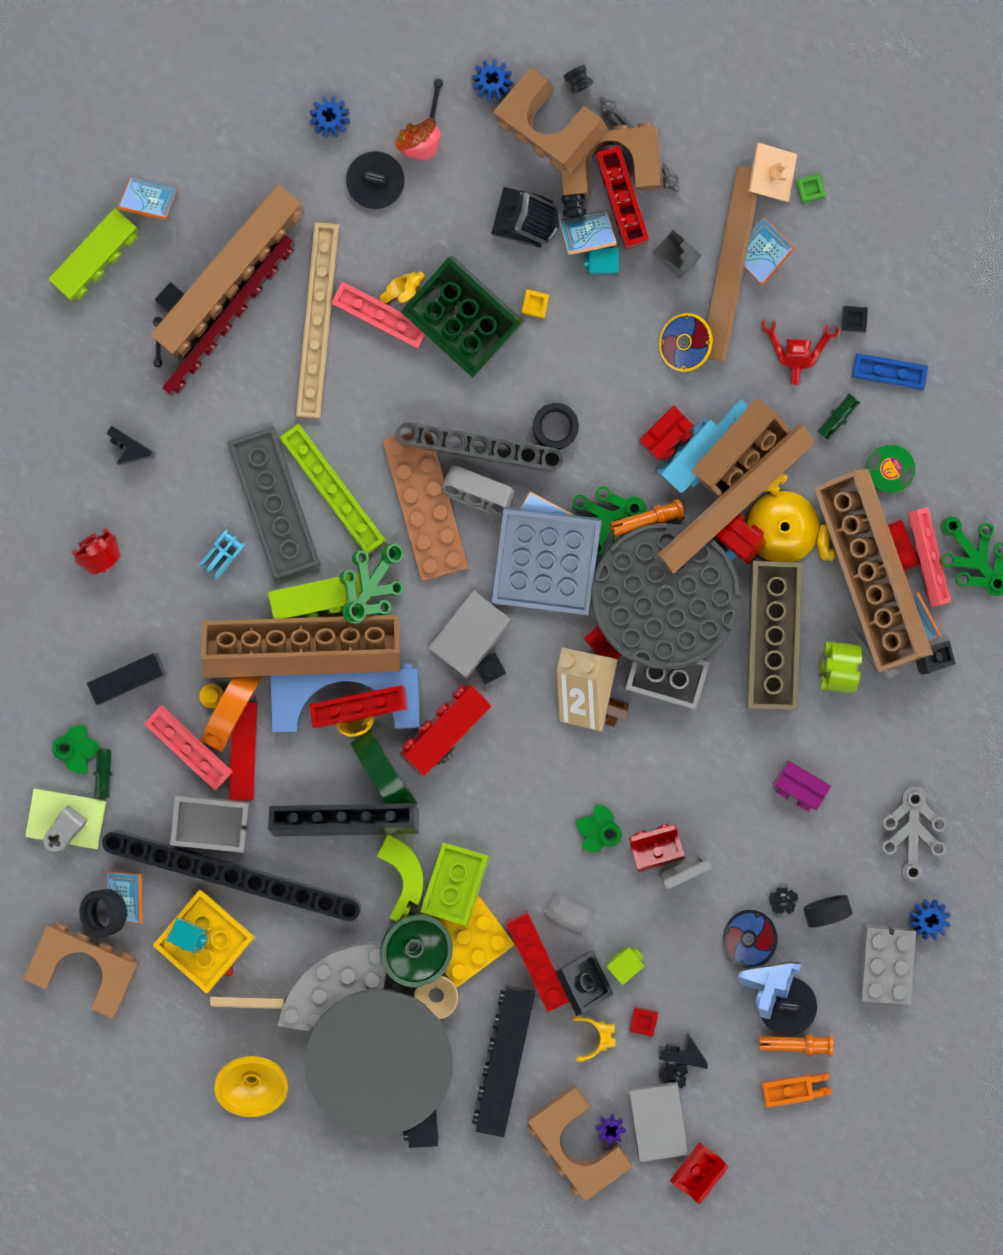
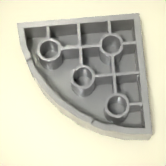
M366 941L335 949L319 958L304 971L292 987L282 1007L277 1026L312 1032L320 1017L342 998L359 991L384 989L387 972L383 968L380 958L382 941Z

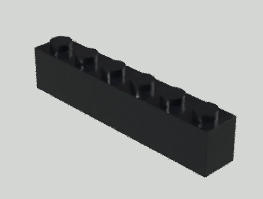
M415 803L269 806L268 830L274 837L419 834V809Z
M506 985L505 991L500 990L498 1005H502L500 1015L495 1014L492 1027L497 1029L495 1038H490L487 1052L491 1053L490 1062L485 1061L482 1076L486 1077L485 1086L480 1085L477 1100L481 1101L480 1109L474 1110L472 1124H476V1132L505 1137L535 997L534 990Z

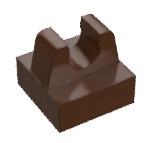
M610 697L605 724L615 727L618 718L625 720L629 703Z

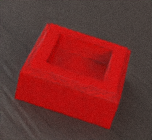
M634 1007L629 1032L653 1037L658 1012Z

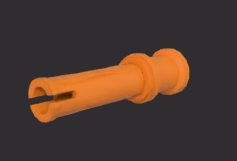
M674 499L673 503L663 506L655 505L650 511L612 521L609 525L613 537H617L643 526L666 523L676 519L684 520L685 514L680 500Z
M808 1034L805 1038L759 1035V1051L805 1052V1055L808 1056L828 1054V1057H833V1035L813 1037L812 1034Z

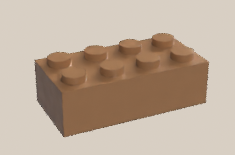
M756 398L736 422L731 424L728 431L719 441L714 443L710 451L697 462L691 472L709 493L718 499L791 430L777 412Z

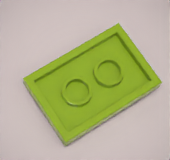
M443 842L420 912L468 927L490 857Z

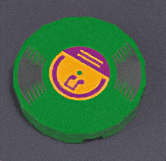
M885 445L877 448L870 455L866 466L875 489L884 493H896L904 490L911 484L915 475L913 457L906 449L898 445Z

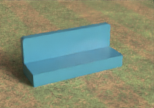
M703 418L692 430L693 434L684 443H681L675 449L676 451L655 471L680 493H683L697 478L691 472L697 462L725 434L710 419Z

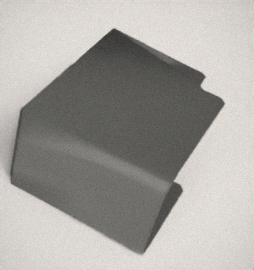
M674 230L652 252L678 278H681L701 257V254Z

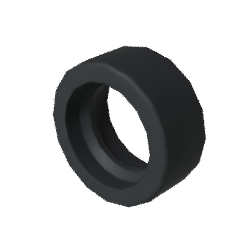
M551 403L545 405L537 412L533 420L534 436L540 445L558 450L566 448L573 443L578 434L579 422L577 415L565 404ZM559 412L568 418L570 431L564 439L553 441L546 438L541 429L542 421L549 413Z
M111 889L92 891L85 895L80 904L79 914L84 929L95 937L113 935L121 931L125 925L127 917L126 905L123 898L116 891ZM99 899H102L107 904L110 912L107 927L103 926L97 917L96 907Z
M847 895L824 898L810 903L803 908L808 926L812 928L839 922L853 914Z

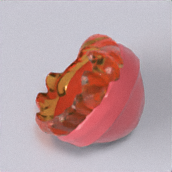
M428 118L416 125L409 123L406 126V130L401 129L399 131V136L395 138V146L407 158L418 161L430 160L437 153L442 133L437 126L436 120L433 118Z

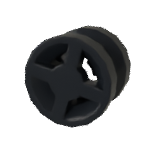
M585 65L576 67L563 76L565 81L569 82L572 94L579 93L594 83L592 78L587 76Z
M584 194L561 196V202L564 204L563 217L587 215L583 205L585 201Z

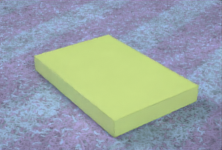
M34 788L25 837L43 840L58 815L69 805L88 820L69 845L99 849L107 801ZM59 835L51 837L53 839V842L60 843Z

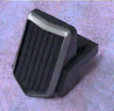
M503 187L491 234L496 237L516 241L520 244L541 248L542 244L549 243L559 230L557 207L553 204L554 201L541 195Z

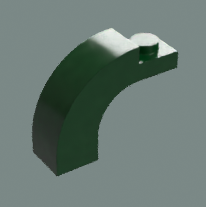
M371 730L350 743L370 779L387 804H418Z

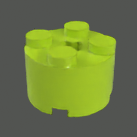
M825 641L823 648L825 659H820L819 674H823L820 679V690L855 693L861 672H858L859 664H862L861 646Z

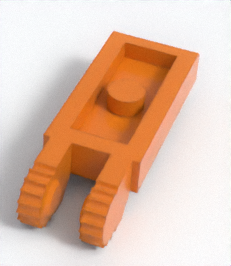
M829 1073L805 1074L761 1082L765 1107L814 1100L816 1097L831 1095V1088L822 1087L812 1090L811 1084L828 1080Z

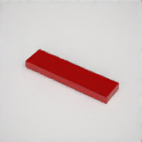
M404 685L309 704L313 729L408 710Z
M255 702L248 703L231 734L230 769L233 772L230 775L229 800H254L258 703Z

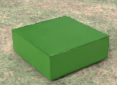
M820 173L796 179L801 204L826 198Z

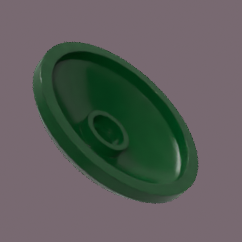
M424 914L405 916L396 921L383 937L380 947V958L383 968L394 981L401 985L420 987L430 984L445 972L451 961L453 951L452 939L446 927L431 916ZM411 943L416 944L413 949H409Z

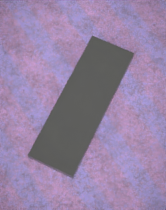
M274 426L228 441L274 580L321 565Z

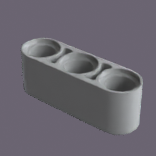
M458 466L449 468L441 487V491L445 496L498 517H503L504 507H510L515 496V492L511 487Z

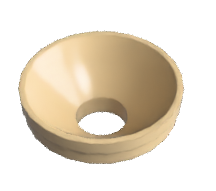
M441 975L430 984L416 987L414 998L424 1003L439 1019H443L455 1010L458 1004V990L450 979ZM434 988H439L444 993L443 999L439 1002H433L429 997L430 991Z

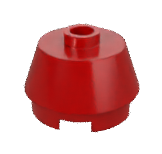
M105 528L103 530L104 534L100 536L95 533L91 534L78 544L80 547L78 551H71L75 558L74 562L91 575L111 570L121 557L117 537L112 535L108 528Z

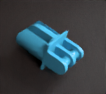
M226 529L198 565L204 567L215 552L219 550L218 555L206 569L210 574L225 556L228 557L213 576L218 580L246 544H241L237 541L238 537H232L229 534V530ZM223 539L228 542L225 548L219 545ZM231 546L237 549L233 555L227 552Z

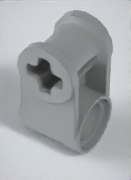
M67 805L43 838L45 848L51 852L64 850L88 820L71 806ZM59 835V842L61 844L53 846V839L51 837Z

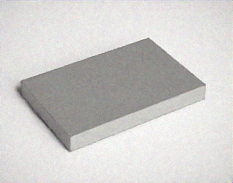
M473 591L430 645L429 649L468 678L512 620L477 592Z
M699 854L661 872L659 876L668 890L712 869V866L703 854Z
M672 1082L629 1089L640 1162L688 1155L678 1083Z

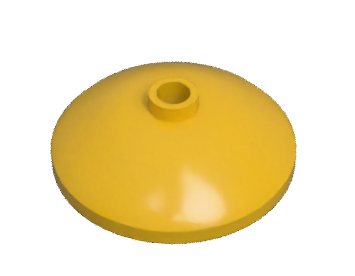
M778 491L775 496L772 493L763 496L753 505L747 517L746 524L752 527L754 524L765 533L762 537L765 539L766 545L757 554L769 562H796L813 549L818 539L819 520L814 507L808 500L794 492ZM783 522L789 525V529L786 532L780 528Z
M247 1056L227 1063L218 1072L214 1091L218 1102L227 1111L243 1117H258L273 1112L284 1102L288 1093V1079L283 1069L275 1062L263 1057Z

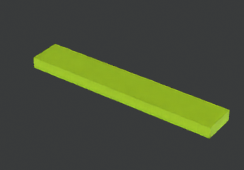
M299 423L279 437L363 551L369 554L386 541Z

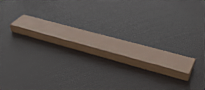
M737 166L707 322L713 337L712 350L707 360L726 362L758 197V194L748 191L752 167Z
M798 424L657 554L670 572L674 574L815 444L803 425Z

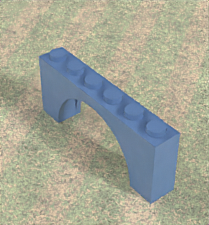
M400 664L399 672L271 676L272 732L299 731L300 716L310 697L320 688L339 681L358 682L374 690L404 685L408 710L392 713L395 728L420 727L418 668H413V664Z

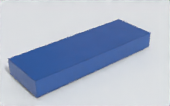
M856 353L851 378L924 390L928 366Z

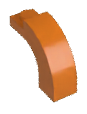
M263 676L232 678L205 728L201 739L202 742L223 752L238 720L256 692Z

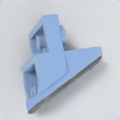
M788 961L744 968L739 972L738 980L741 985L759 990L755 1004H757V1009H759L760 1017L770 1020L776 998L787 999L793 975L800 971L801 962Z

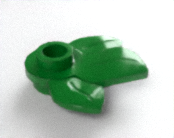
M85 725L70 727L65 736L58 737L52 744L54 756L64 760L68 770L80 774L88 773L86 759L96 756L97 750L101 749L99 743L86 737L87 726ZM63 743L69 746V750L66 753L62 752L60 748Z
M595 804L593 816L581 817L575 821L578 831L586 837L581 846L585 851L599 852L605 846L612 847L617 845L622 838L620 827L614 823L613 813L604 805ZM613 830L614 837L611 839L606 838L605 832Z

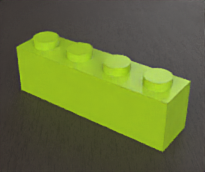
M114 208L48 280L72 302L76 299L78 301L81 300L88 292L87 287L93 281L96 283L105 274L104 269L109 263L113 265L119 260L122 255L120 252L126 245L130 247L139 237L137 235L139 230L121 212Z
M355 573L356 581L354 583L358 597L361 587L359 573ZM346 575V580H347V581L350 580V576H349V575ZM339 577L268 592L274 619L294 618L300 615H304V618H314L319 616V611L328 610L329 614L342 612V606L347 602L346 588L340 582Z

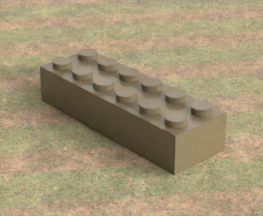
M750 562L745 708L798 709L803 563Z

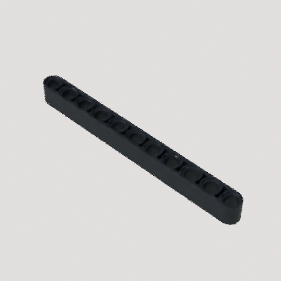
M120 830L111 831L102 839L103 849L110 854L344 921L355 920L361 911L360 902L354 897ZM110 836H117L120 839L119 848L110 846ZM135 842L143 845L144 852L142 855H137L133 852L132 846ZM158 849H163L167 852L168 858L166 861L161 862L156 858V851ZM181 856L190 858V868L181 867L179 864ZM206 862L213 864L215 868L214 874H205L202 869L203 864ZM227 870H235L238 873V880L235 882L229 881L226 878ZM258 876L262 881V886L260 888H253L249 883L250 877ZM275 883H282L285 886L286 891L283 895H277L273 892V885ZM301 889L306 890L309 894V900L305 902L299 901L296 897V892ZM323 896L330 897L333 902L332 907L328 909L323 908L319 902L320 898ZM346 903L354 904L356 913L353 915L345 914L343 905Z

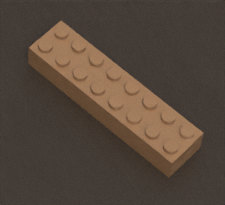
M278 184L150 335L178 359L181 355L183 357L187 356L193 348L192 342L197 337L202 338L209 330L207 326L213 318L217 320L225 311L223 306L228 300L233 301L241 291L239 287L244 281L248 282L256 272L254 269L260 262L263 264L271 254V249L276 244H279L285 235L288 237V233H286L292 225L296 227L304 218L302 214L304 208L301 202Z
M854 470L814 487L878 673L892 670L933 655L869 470Z
M399 615L365 616L363 621L357 624L347 622L344 617L202 621L201 665L203 678L399 672Z

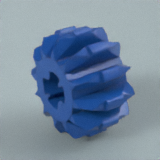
M493 59L492 66H489L488 61L484 60V69L477 65L475 70L478 74L471 76V79L476 82L472 85L473 90L481 89L478 93L479 98H482L486 93L488 102H491L492 95H495L497 101L501 100L500 92L504 95L509 93L506 87L512 86L513 81L507 78L512 76V72H503L506 68L505 63L497 67V59ZM495 76L497 84L492 82L489 85L487 77L492 79Z
M324 96L322 97V105L317 101L313 103L317 110L309 111V114L315 117L309 122L311 126L317 125L314 130L316 134L324 129V138H328L329 132H332L333 137L337 138L336 130L339 129L345 133L346 128L342 124H350V119L345 117L350 114V110L343 109L345 106L343 100L336 104V97L332 96L330 103H328L327 98ZM328 112H333L335 120L331 118L332 122H327L326 117H324L325 114L328 116Z
M923 899V907L916 903L914 907L918 912H910L909 915L916 918V920L910 921L909 925L916 927V935L922 933L924 940H927L930 934L933 940H937V932L944 936L946 932L942 927L951 926L949 922L944 921V919L950 918L951 914L944 912L946 905L941 904L938 906V900L933 899L931 904H929L927 899ZM933 914L932 917L935 918V921L927 925L928 922L925 921V918Z

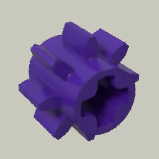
M613 1113L610 1114V1118L606 1119L600 1116L602 1124L595 1125L596 1130L602 1131L598 1139L606 1138L608 1145H611L612 1140L615 1139L621 1142L620 1133H626L624 1127H619L623 1123V1119H614ZM610 1125L613 1127L615 1125V1132H607L606 1126Z

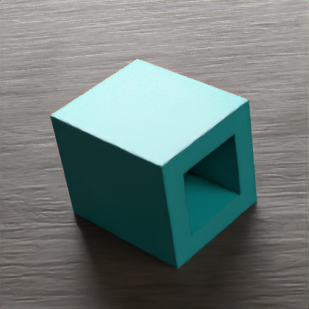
M601 248L588 251V255H584V270H589V276H618L619 248Z
M177 918L167 941L192 953H199L200 949L203 950L208 942L209 937L206 936L208 929L186 919Z

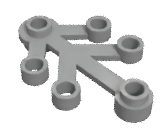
M910 787L902 795L903 803L891 815L883 818L882 825L887 830H894L898 825V820L908 811L909 821L890 839L883 841L881 849L884 853L892 855L896 852L897 846L908 836V862L903 865L901 872L906 880L915 882L922 876V868L918 864L919 836L930 847L932 854L941 856L946 851L945 844L937 841L919 822V811L931 822V827L935 831H943L947 823L944 818L937 816L926 804L927 796L924 790L919 787ZM916 794L919 796V801L913 804L911 797ZM889 818L894 820L892 827L886 826V820ZM940 819L943 825L937 829L934 823ZM892 843L893 849L889 852L886 851L885 845ZM936 844L942 846V850L939 853L934 851ZM916 868L917 874L913 877L910 876L909 870Z

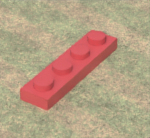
M343 281L331 302L332 305L417 349L425 337V334L400 311Z
M929 508L908 512L910 517L909 525L915 537V549L919 554L921 574L926 582L927 598L931 603V607L949 603L951 598L944 569L940 563L941 557Z
M163 705L144 723L215 791L232 774L233 771Z

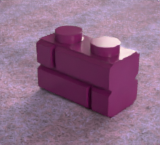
M786 760L772 784L777 787L775 791L777 794L787 800L789 796L794 797L798 800L796 805L808 812L811 808L816 811L818 810L831 788V785L789 760Z

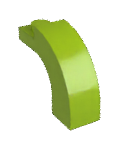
M387 835L377 857L395 866L403 879V891L389 917L394 921H398L401 917L407 916L410 911L411 905L408 904L409 901L417 905L419 904L423 892L424 875L422 865L414 850L402 839L394 835Z

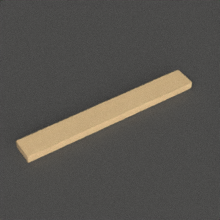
M315 222L296 417L321 419L339 224Z

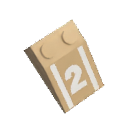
M562 647L557 667L560 722L597 731L603 730L618 659Z

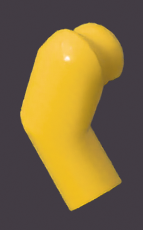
M820 525L817 540L819 557L823 561H834L836 550L829 548L831 535L827 525Z

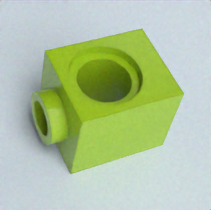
M627 945L606 962V966L623 985L645 967L642 962L645 957L636 947L631 949Z

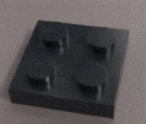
M593 950L584 953L555 971L576 1016L584 1014L613 995Z

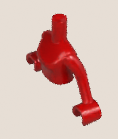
M765 319L760 324L761 330L768 333L779 362L791 369V385H800L801 370L814 366L829 339L839 334V327L837 325L834 335H830L827 332L828 325H826L823 330L824 335L814 348L812 354L810 353L812 341L786 339V351L784 354L780 341L774 331L776 328L775 320L772 322L771 329L765 328Z

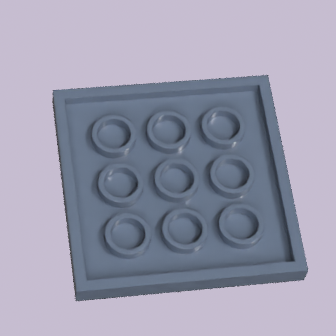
M504 507L492 603L589 615L601 519Z

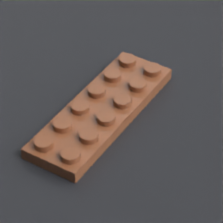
M431 432L426 433L425 441L430 445H434ZM406 433L401 435V437L408 441L413 438V433ZM395 437L383 440L421 581L468 569L450 499L441 491L444 477L437 452L402 446L396 441Z

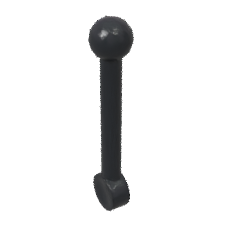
M441 79L434 81V97L430 118L426 121V124H435L434 117L439 91L443 86Z
M154 318L153 324L157 327L161 323L162 318ZM157 340L156 358L153 361V365L156 368H160L163 362L160 359L161 344Z

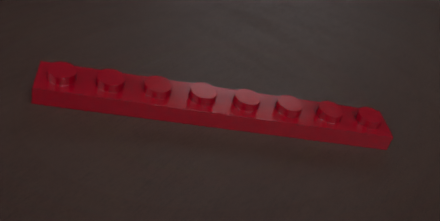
M286 235L162 387L171 396L174 393L179 394L187 385L185 382L186 378L190 373L195 375L202 366L200 361L205 355L210 356L218 346L216 341L221 335L225 337L233 328L231 323L236 317L241 318L248 309L246 304L250 299H256L264 289L262 284L266 279L272 280L279 271V268H277L282 260L287 261L295 251L292 248L295 244Z

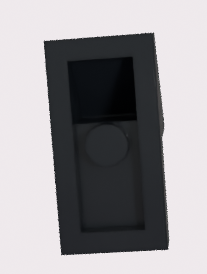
M113 426L106 433L112 437L109 442L120 449L124 446L127 447L119 458L118 465L150 459L156 454Z
M950 640L930 645L933 655L916 661L918 672L921 675L956 664Z
M688 1032L683 1050H680V1046L674 1044H666L665 1047L659 1046L658 1058L660 1060L705 1069L708 1067L706 1059Z

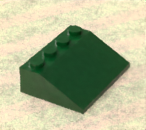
M454 256L448 257L401 310L404 316L472 378L525 323L522 318Z

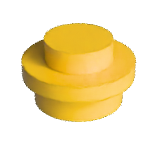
M207 684L200 690L199 698L205 707L215 708L224 692L216 684Z

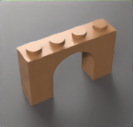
M530 67L493 111L498 119L496 123L504 131L508 132L511 130L514 132V137L523 145L529 143L533 146L531 149L539 157L543 158L546 156L549 158V163L558 171L564 169L571 174L608 128L602 118L583 106L563 130L554 134H541L534 131L533 121L535 114L554 92V88L547 78Z
M640 123L638 128L629 129L627 125L614 126L613 130L606 131L571 174L564 169L561 170L563 195L584 194L585 196H591L589 166L592 157L602 147L621 145L630 150L633 156L636 188L639 191L663 188L659 129L657 126H652V123Z
M60 922L48 924L23 980L47 989L64 956L74 952L86 953L99 963L102 970V983L91 1009L113 1019L119 1011L140 963L135 960L136 956L126 951H122V953L112 950L113 946L106 942L100 941L98 944L91 941V936L78 931L75 934L68 931L69 927Z
M573 1084L528 1117L529 1125L527 1128L534 1138L539 1137L543 1142L541 1148L547 1157L553 1156L558 1164L555 1167L563 1178L566 1176L572 1183L569 1186L577 1198L582 1196L584 1201H586L633 1166L618 1143L589 1161L575 1160L563 1151L560 1145V1136L564 1127L590 1108L589 1102L576 1084Z

